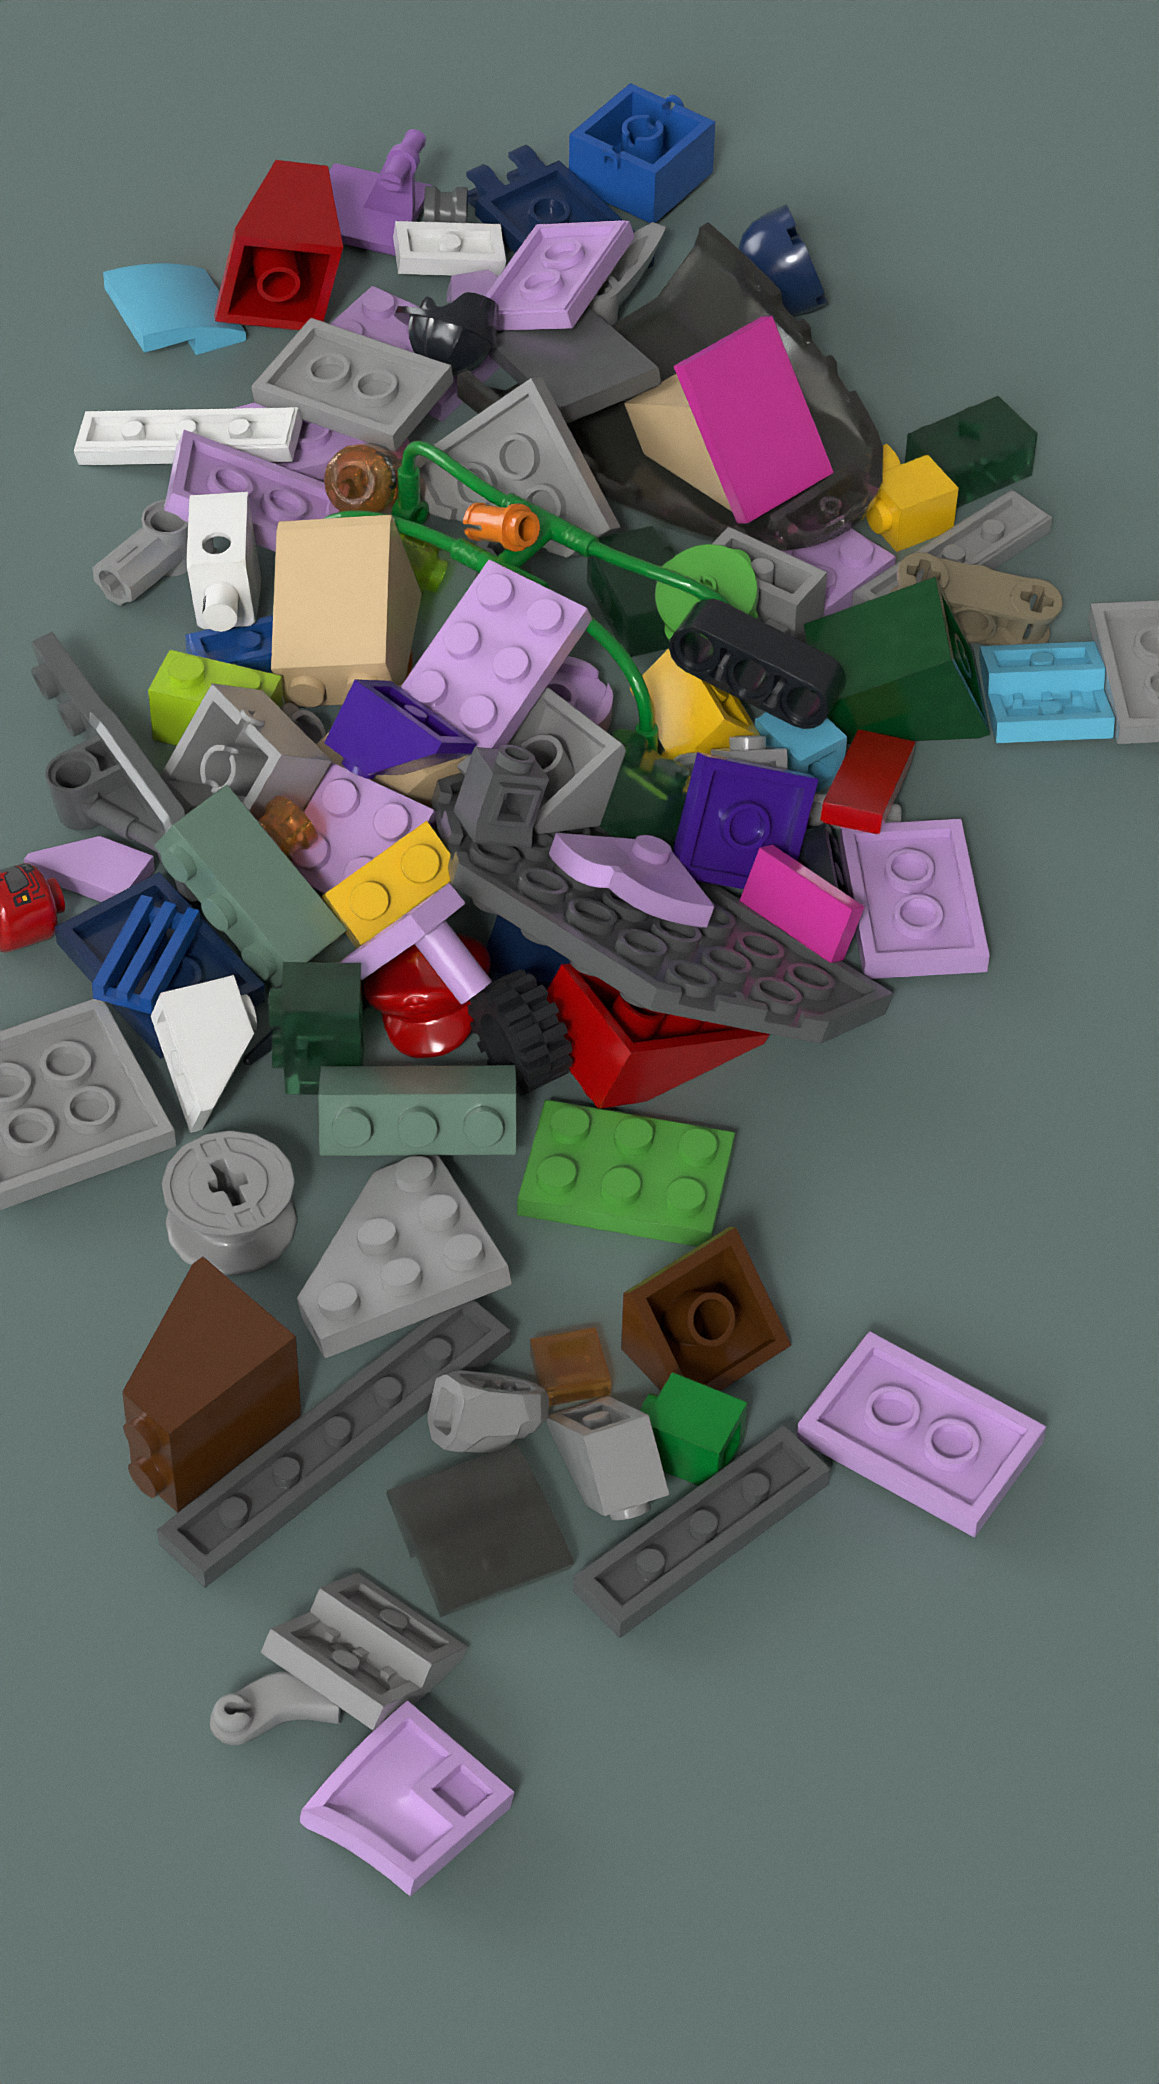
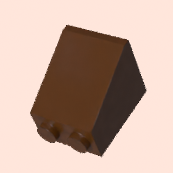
M203 1256L190 1267L122 1391L126 1419L123 1430L129 1443L131 1459L128 1470L133 1481L144 1494L151 1498L159 1495L178 1513L301 1417L296 1336Z

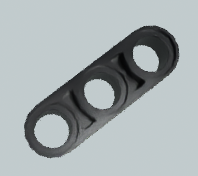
M703 599L695 603L670 638L669 651L671 658L685 672L801 729H813L821 725L845 688L846 676L844 669L833 657L716 599Z

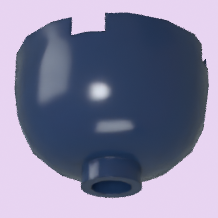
M787 204L764 214L750 224L742 234L738 246L742 266L732 270L744 299L755 296L765 311L778 317H795L828 305L817 272L804 241H802L796 231V223Z

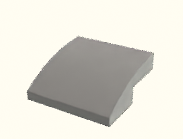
M357 1572L321 1587L310 1612L271 1628L261 1653L361 1723L375 1730L407 1700L414 1705L440 1683L461 1662L468 1646Z

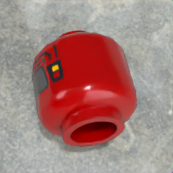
M22 863L0 870V951L9 953L50 939L55 934V926H57L58 922L57 915L65 911L64 896L57 880L54 877L46 879L37 867L29 863Z

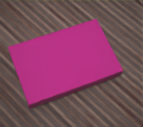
M772 316L756 319L673 366L737 523L751 522L834 473Z

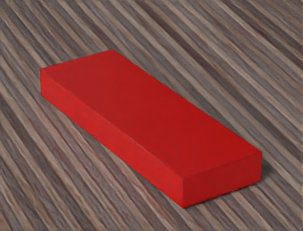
M858 729L823 800L820 821L876 835L877 833L880 834L913 761L916 742Z

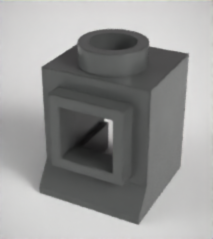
M502 745L499 749L474 747L453 812L474 843L531 848L533 825L549 777L538 764L534 755L522 747L515 745Z

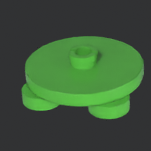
M715 544L699 545L682 551L662 566L708 586L722 595L734 608L759 620L756 611L759 597L758 582L750 557L743 550L731 549ZM657 581L655 601L660 617L665 624V634L669 642L690 609L701 599Z

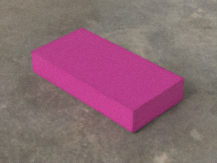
M774 845L759 848L739 900L829 963L844 960L865 906Z

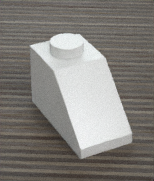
M234 975L160 993L151 1014V1019L190 1133L203 1130L254 1032L257 1030V1017L253 1003L247 994L240 995Z

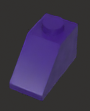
M362 679L354 680L324 742L343 757L342 765L347 770L366 779H374L376 775H405L470 755L477 745L475 741L392 681Z

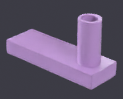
M448 883L355 949L313 984L324 999L330 1003L413 944L416 945L461 1005L483 990L492 980L446 922L449 916L465 904L453 886Z

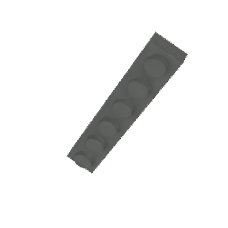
M475 1300L431 1316L157 1529L159 1545L206 1588L429 1411L437 1377L458 1370L479 1372L510 1347L511 1330Z

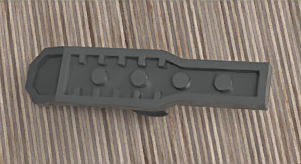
M50 632L32 641L38 666L32 668L31 672L40 692L47 701L55 697L60 703L57 705V709L71 736L75 737L82 734L86 740L54 757L46 767L45 777L60 822L73 830H88L102 825L127 840L134 839L156 851L163 865L161 854L154 845L174 823L186 815L184 808L116 714L104 704L55 634ZM175 879L179 894L189 904L198 900L185 883Z

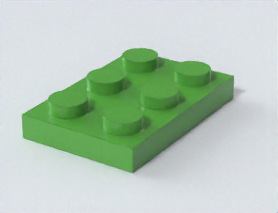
M545 1100L517 1199V1215L698 1247L714 1236L734 1151L735 1132Z

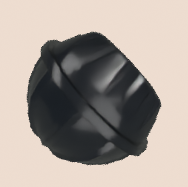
M466 292L461 294L452 303L442 307L436 305L435 301L427 296L419 308L398 306L394 314L399 321L408 326L409 340L413 352L451 365L453 376L467 374L479 367L487 358L489 352L495 349L498 344L495 335L499 306L494 300L481 294Z

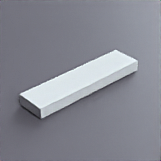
M298 407L85 411L74 454L78 465L173 464L176 446L183 430H187L269 462H293L303 421Z

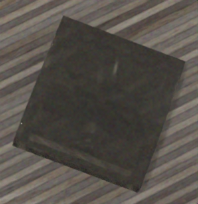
M516 1444L392 1488L386 1492L410 1557L416 1556L440 1618L570 1570L574 1565L570 1551L551 1508Z

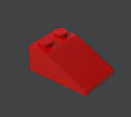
M571 963L560 966L547 990L548 1002L550 1004L555 1002L559 1010L556 1014L558 1021L564 1022L568 1033L564 1034V1038L571 1042L572 1052L569 1053V1056L573 1059L572 1067L569 1070L583 1088L584 1093L595 1103L598 1109L647 1102L763 1045L770 1035L634 1006L621 997L620 991L598 977L589 976L577 971Z

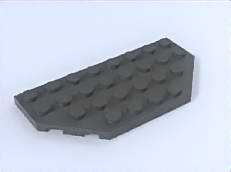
M458 773L437 781L431 803L436 811L435 820L440 840L450 852L448 872L451 884L473 898V903L481 910L498 914L519 927L522 934L530 941L547 945L568 958L571 965L577 971L589 976L598 977L620 991L621 997L626 1002L651 1011L822 1044L886 1014L893 992L842 961L829 963L740 902L739 898L716 884L695 880L714 905L706 928L670 922L649 915L618 897L609 888L588 886L566 874L549 855L556 833L636 839L638 837L607 817L603 816L600 826L544 834H537L533 831L531 848L477 844L473 842L453 812L465 776L462 773Z

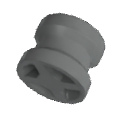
M425 186L424 222L468 223V187H456L452 192H441L436 186Z

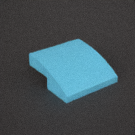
M154 263L122 267L103 272L104 287L107 294L144 353L188 341L194 353L199 355L246 341V332L241 324L215 321L214 313L220 291L203 268L182 264Z
M1095 641L980 646L979 659L983 688L996 743L1108 739L1114 737L1115 716L1104 691L1106 668Z

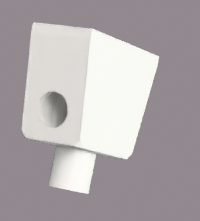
M248 492L190 495L187 571L197 626L202 629L222 632L232 627L251 626L256 623L262 578ZM217 536L225 537L231 542L230 547L220 554H217L218 548H213L214 537Z

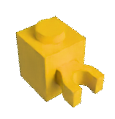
M888 444L868 451L867 459L875 466L877 471L866 474L865 483L869 486V498L865 505L866 519L871 529L876 534H881L896 552L940 536L954 527L959 488L929 455L901 464L898 456Z

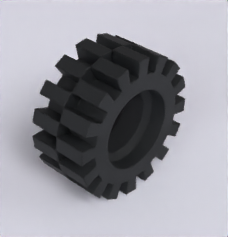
M521 969L491 982L469 999L471 1004L468 1005V1014L475 1020L470 1023L472 1032L479 1035L480 1041L477 1042L481 1053L486 1052L489 1058L487 1065H515L516 1094L519 1093L520 1096L570 1072L569 1068L572 1067L573 1059L569 1056V1053L572 1052L571 1042L564 1038V1034L568 1033L565 1023L558 1021L556 1014L559 1010L555 1002L550 1004L547 1000L548 992L544 986L540 985L537 987L536 978L531 973L526 975L525 970Z

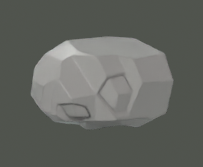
M458 1370L442 1375L435 1380L427 1415L431 1440L448 1451L498 1454L510 1445L514 1439H525L529 1433L539 1429L549 1415V1397L547 1391L536 1383L502 1374Z

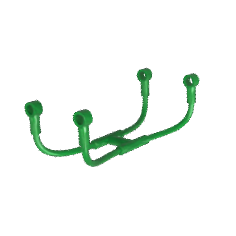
M413 441L407 445L403 452L402 465L398 468L397 472L398 499L391 510V515L398 532L449 552L453 560L471 568L477 573H480L487 561L491 560L550 589L546 581L520 567L550 540H553L584 557L595 556L625 570L682 590L701 600L716 599L732 606L722 595L692 578L606 546L599 542L596 535H592L590 532L573 525L565 519L530 503L520 496H516L514 493L507 495L430 443ZM420 455L431 460L468 488L498 507L506 508L516 503L528 506L539 520L540 531L537 540L522 551L513 552L505 549L497 556L464 538L456 540L444 533L424 526L429 506L421 500L420 470L416 466L417 456ZM350 510L333 513L323 519L388 514ZM591 616L592 621L585 631L598 641L618 664L629 682L637 704L639 723L635 726L634 755L626 767L625 780L648 792L658 784L665 768L664 760L657 757L658 726L654 723L651 697L642 674L630 655L617 639Z

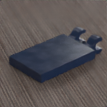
M523 145L508 152V158L518 168L507 173V179L510 182L507 185H504L486 164L466 172V177L476 186V188L468 191V202L475 208V216L484 224H500L503 243L514 253L518 251L537 224L623 220L560 160L546 166L528 145ZM655 255L652 258L648 268L654 266Z

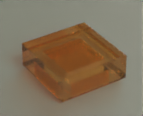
M596 1327L530 1339V1356L538 1385L547 1391L549 1406L611 1395V1378Z

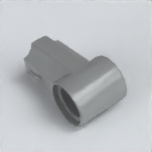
M166 499L155 501L148 505L142 512V527L93 567L94 582L100 586L106 599L121 607L127 602H133L163 576L173 577L187 572L188 522L164 510Z

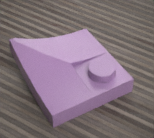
M565 833L555 834L549 855L566 874L576 881L588 886L609 888L618 897L649 915L670 922L707 928L714 905L671 851L670 845L665 841L650 835H640L636 839Z
M407 1700L383 1721L330 1775L302 1808L299 1822L308 1830L316 1832L351 1851L385 1875L406 1894L412 1896L511 1808L514 1791Z

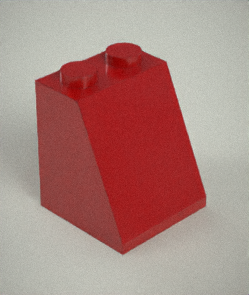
M283 160L274 161L234 229L214 313L216 322L300 330L310 318L324 322L343 250L328 166Z

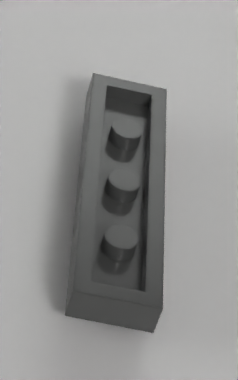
M783 1425L574 1576L573 1592L621 1638L828 1486L831 1469Z

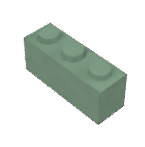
M227 784L174 823L154 845L161 854L162 863L168 873L177 881L186 884L200 901L202 911L207 920L216 929L224 931L242 952L243 962L259 979L265 980L272 990L310 963L347 931Z
M515 1065L321 1066L318 1093L320 1156L516 1155Z

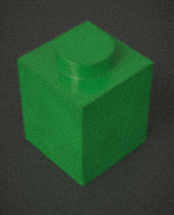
M672 1372L659 1396L650 1393L640 1409L641 1412L649 1415L663 1471L700 1486L733 1462L744 1443L748 1402Z

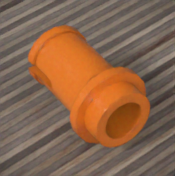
M481 502L473 503L468 507L463 518V524L479 525L482 528L464 529L469 539L501 543L505 549L513 552L522 551L534 544L540 531V524L536 514L528 506L520 503L511 504L506 508L491 506Z

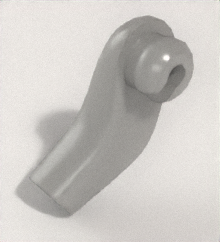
M281 1671L266 1675L236 1693L226 1694L215 1703L210 1716V1728L213 1735L220 1742L228 1745H241L278 1725L290 1721L310 1720L341 1724L345 1711L288 1671Z

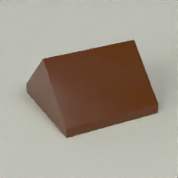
M728 1227L623 1292L621 1350L660 1391H662L672 1372L721 1391L792 1346L736 1227Z

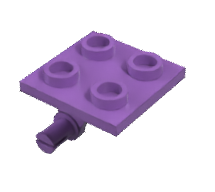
M410 129L405 133L401 144L393 146L388 153L380 173L337 163L333 164L329 173L343 244L396 256L393 240L395 221L416 222L424 209L425 186H432L415 181V171L420 163L419 154L426 145V142H424L426 137L421 131Z

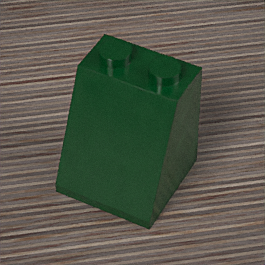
M936 576L804 624L806 643L833 657L844 669L846 676L845 688L827 718L847 736L846 744L852 743L858 729L910 741L978 739L990 735L974 651Z

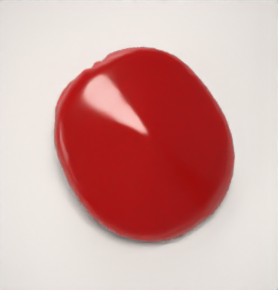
M455 932L489 976L491 958L484 944L471 936ZM415 944L364 979L365 999L374 1009L381 1012L388 1038L400 1053L413 1058L443 1056L458 1048L471 1031L470 1023L474 1021L468 1014L470 1001L468 1000L462 1005L459 1003Z

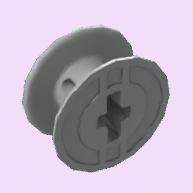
M224 1131L206 1134L182 1146L167 1163L161 1183L165 1205L169 1209L165 1221L170 1245L184 1262L192 1265L203 1256L224 1275L231 1276L255 1272L277 1260L292 1243L297 1225V1217L293 1200L291 1199L295 1181L290 1161L275 1144L256 1134Z

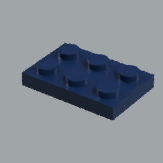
M160 872L55 926L56 943L92 983L141 895L152 897L154 906L161 908L164 901L175 903L177 912L184 914L188 907L193 908ZM200 916L201 925L165 992L234 975L240 995L247 994L254 1007L265 1002L264 983ZM151 923L148 925V927H147V929H146L144 935L142 936V938H141L139 944L137 945V947H136V949H135L133 955L131 956V958H130L128 964L126 965V967H125V969H124L122 975L120 976V978H119V980H118V982H117V984H116V986H115L114 988H117V986L119 985V983H120L122 977L124 976V974H125V972H126L128 966L130 965V963H131V961H132L134 955L136 954V952H137L139 946L141 945V943H142V941H143L145 935L147 934V932H148V930H149V928H150V926H151ZM168 928L154 953L155 957L151 965L141 977L133 993L141 994L175 930ZM111 1004L160 1059L163 1058L164 1054L151 1019V1014Z

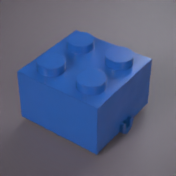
M629 83L569 134V170L602 201L649 223H656L713 173L716 121L685 108L682 100L676 95H669L665 99ZM671 102L675 103V106L672 109H670Z

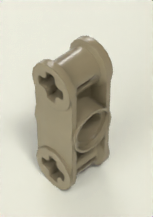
M920 552L909 554L901 560L896 572L899 584L890 591L891 593L916 584L919 570L924 569L921 581L936 576L970 643H981L990 646L1047 643L1050 637L1048 624L1058 618L1063 605L1062 596L1058 589L1042 579L1021 577L995 571L983 565L964 564ZM1036 594V601L1032 610H1030V599L1032 595ZM1028 624H1030L1031 632L1029 637L1024 639V633Z

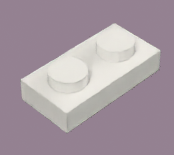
M395 221L393 240L398 274L457 275L488 269L497 276H500L505 269L506 257L500 224Z

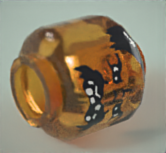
M374 443L346 446L336 452L326 466L324 475L326 495L332 505L340 512L358 510L384 514L392 509L398 499L397 472L401 463L397 456L385 446Z

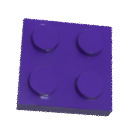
M697 752L673 853L694 880L744 889L760 847L774 845L798 861L818 778L806 773Z

